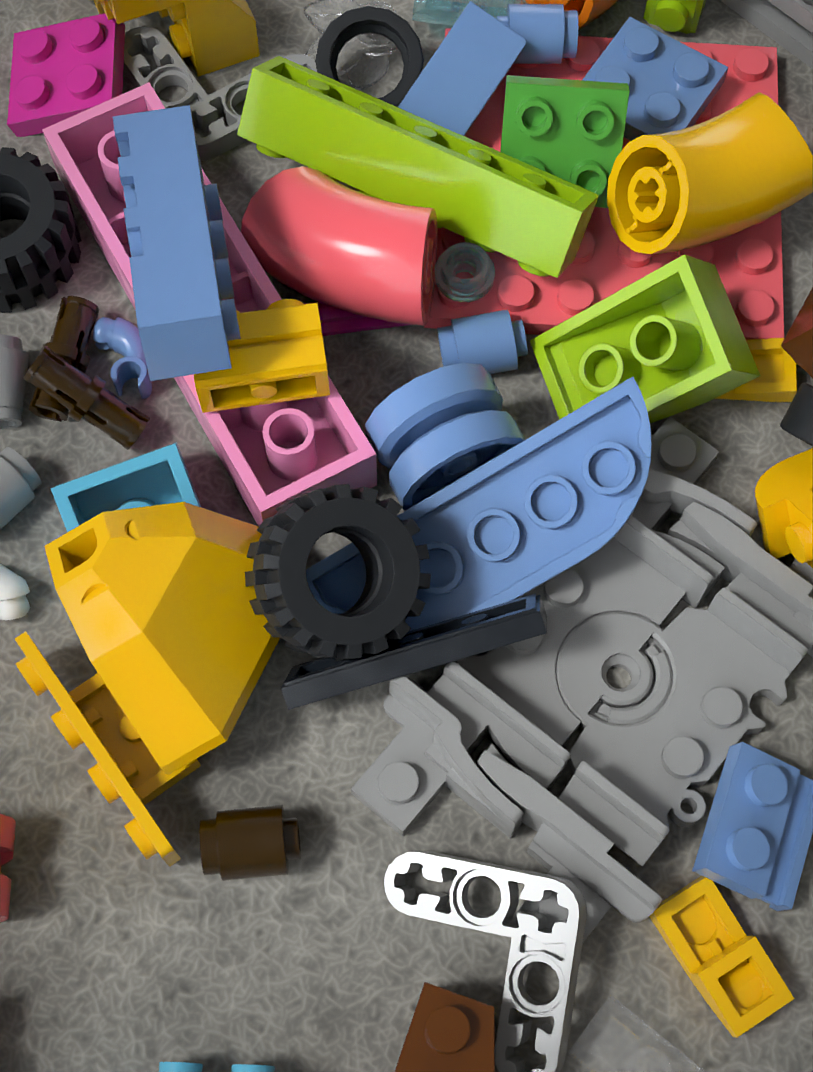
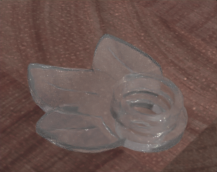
M316 0L304 7V14L321 35L316 38L305 55L314 60L316 59L319 39L330 22L347 10L373 6L390 9L397 15L399 14L391 5L383 1H370L361 5L355 0ZM368 33L355 36L345 43L338 54L336 65L338 77L347 73L351 86L357 90L375 85L388 72L389 54L397 49L396 45L382 35Z

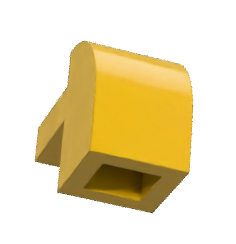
M813 448L769 468L756 484L755 498L764 550L776 559L792 553L798 562H806L813 568Z

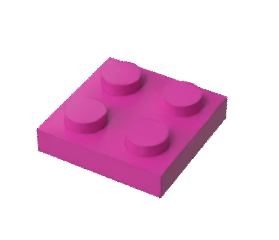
M103 13L14 33L7 125L17 137L43 133L42 129L122 94L125 44L124 22L117 24L115 19L108 21L106 14Z

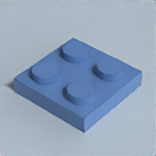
M629 17L582 80L627 83L629 85L630 92L624 138L632 141L642 135L662 134L693 126L724 83L729 67Z

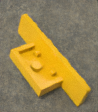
M25 631L14 639L26 657L15 663V665L37 696L49 690L61 707V710L53 714L51 718L73 750L85 743L98 763L89 768L87 772L108 803L111 804L120 797L125 802L135 818L125 824L124 827L144 857L148 860L156 853H159L162 859L171 867L181 858L145 805L201 766L199 761L195 759L167 775L160 768L98 673L68 692L28 633Z

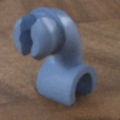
M107 317L99 318L93 330L95 345L100 350L113 349L115 353L124 356L117 360L111 368V378L117 395L122 396V387L127 380L138 378L141 398H148L152 392V383L138 328L132 322L117 317L116 320Z

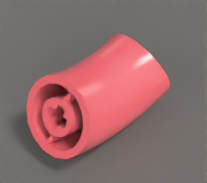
M304 166L281 171L267 180L251 198L242 218L241 233L264 271L277 281L306 297L356 315L396 323L421 326L427 324L433 301L437 263L438 232L435 208L410 206L371 197L332 180L319 170Z

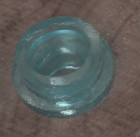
M470 242L456 243L450 246L438 258L434 273L435 283L442 294L454 301L472 302L484 297L493 286L495 278L494 263L480 246ZM460 272H468L474 277L461 279L455 275Z

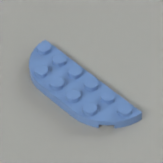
M634 377L627 379L397 515L400 520L414 519L420 528V531L412 536L415 546L427 544L430 559L419 560L420 573L431 574L430 588L418 589L416 598L426 604L420 616L407 617L405 620L411 628L409 631L518 599L584 561L602 549L617 535L633 514L643 494L651 464V426L647 407ZM350 543L306 569V577L310 591L318 603L328 611L340 614L349 610L360 598L366 582V568L361 553L353 543Z

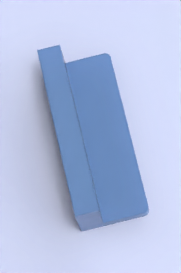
M470 1L398 108L465 136L523 51L526 44L525 39Z

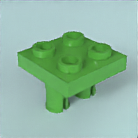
M507 75L500 152L598 194L599 197L595 207L608 208V178L616 157L622 151L630 92L629 85L627 83Z

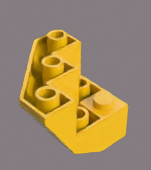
M93 0L99 14L105 13L108 21L115 19L117 24L157 11L161 18L170 16L174 25L169 26L176 52L181 59L190 58L198 77L260 56L256 20L246 0Z
M186 502L102 512L44 546L55 590L90 662L160 768L167 775L228 740L280 637H272L263 627L268 623L264 614L255 615L249 602L257 598L254 586L246 587L245 572L253 571L254 559L247 558L250 543L258 542L262 535L257 531L259 526Z

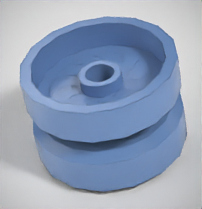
M459 363L440 367L416 377L384 399L373 410L365 424L366 438L374 449L378 462L391 469L389 472V483L404 511L526 440L515 419L508 412L501 411L503 397L490 373L481 364Z

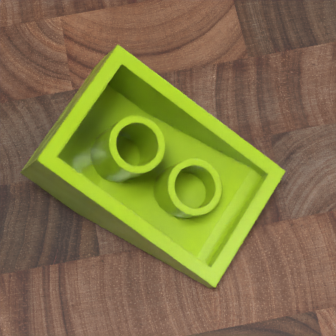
M685 254L530 340L559 420L631 377H634L642 393L651 424L707 403L760 376L716 266Z

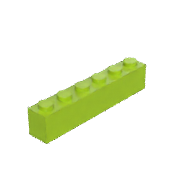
M277 56L252 68L237 135L256 143V148L261 153L274 158H289L308 168L321 171L334 181H341L359 189L360 193L371 197L410 206L435 208L437 228L444 227L464 236V240L468 245L480 251H497L517 260L519 266L531 274L537 276L551 275L558 278L575 260L599 197L598 194L281 56Z

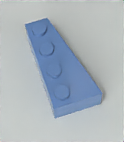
M190 105L113 116L115 137L121 157L117 158L126 203L124 217L131 253L129 259L137 326L150 381L231 369L228 341L241 339L222 222L223 217L217 183L204 184Z

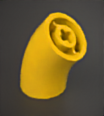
M758 92L738 106L700 124L662 134L642 135L628 142L616 157L608 178L607 205L611 224L621 242L634 252L644 254L680 251L731 236L764 221L813 192V155L795 124L781 107L767 95Z

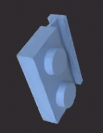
M744 742L730 746L692 871L750 899H760L770 904L769 908L776 911L792 909L813 833V780L799 774L800 769Z

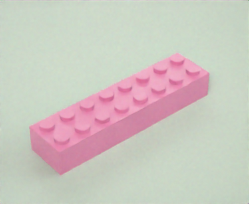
M150 82L42 129L56 172L134 309L135 301L129 259L131 253L124 217L126 203L117 158L121 157L115 137L113 116L165 109ZM202 169L204 184H211V182L209 181L208 177ZM220 199L236 310L240 313L266 310L271 303L282 299ZM194 374L174 377L258 526L262 524L265 518L274 516L277 513V507L302 494L334 485L350 484V489L353 490L363 486L373 488L377 485L376 453L329 376V396L202 413Z

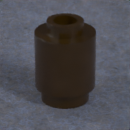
M283 805L217 811L216 818L200 820V854L204 875L220 874L222 881L288 875V860L301 859L298 818L285 819Z

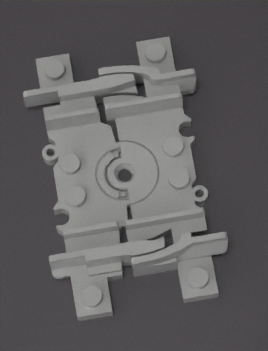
M670 416L652 436L651 464L643 494L624 527L602 549L519 597L522 598L535 593L541 596L547 614V634L490 650L482 656L472 655L456 660V663L454 661L449 662L444 667L443 675L429 691L415 680L405 676L389 680V695L384 700V711L402 727V730L351 788V794L402 837L445 786L510 839L523 823L537 831L527 849V853L549 870L547 875L561 877L573 882L584 896L587 918L583 943L611 906L630 921L640 923L645 921L663 901L655 891L608 855L612 847L616 845L643 866L670 831L667 813H669L670 819L680 827L688 828L694 826L703 817L706 804L698 792L687 788L704 786L727 757L730 746L737 744L743 735L759 734L766 726L765 721L757 718L752 713L750 708L751 698L765 696L771 699L776 706L782 705L787 699L785 680L806 653L813 657V568L806 562L800 563L797 560L788 568L762 549L751 538L757 526V522L726 500L696 486L698 481L716 461L719 451ZM672 513L680 518L669 529L667 535L658 532L659 528ZM721 577L730 583L714 596L707 610L696 609ZM682 600L693 607H686L664 630L661 628L662 624ZM614 667L625 669L631 678L630 685L622 689L612 687L606 678L607 671ZM582 726L584 728L583 732L570 752H568L563 746L576 730ZM484 738H487L493 744L490 745L487 751L484 750L476 766L470 755ZM495 746H497L500 749L502 754L511 763V765L508 764V762L502 757V755L498 752ZM568 763L573 777L560 797L557 798L549 790L564 773ZM681 803L689 804L693 809V814L684 813L680 807ZM552 891L549 899L542 901L526 900L512 917L511 922L518 924L517 913L528 910L545 915L547 918L546 928L552 930L555 922L568 919V908L558 905V893Z

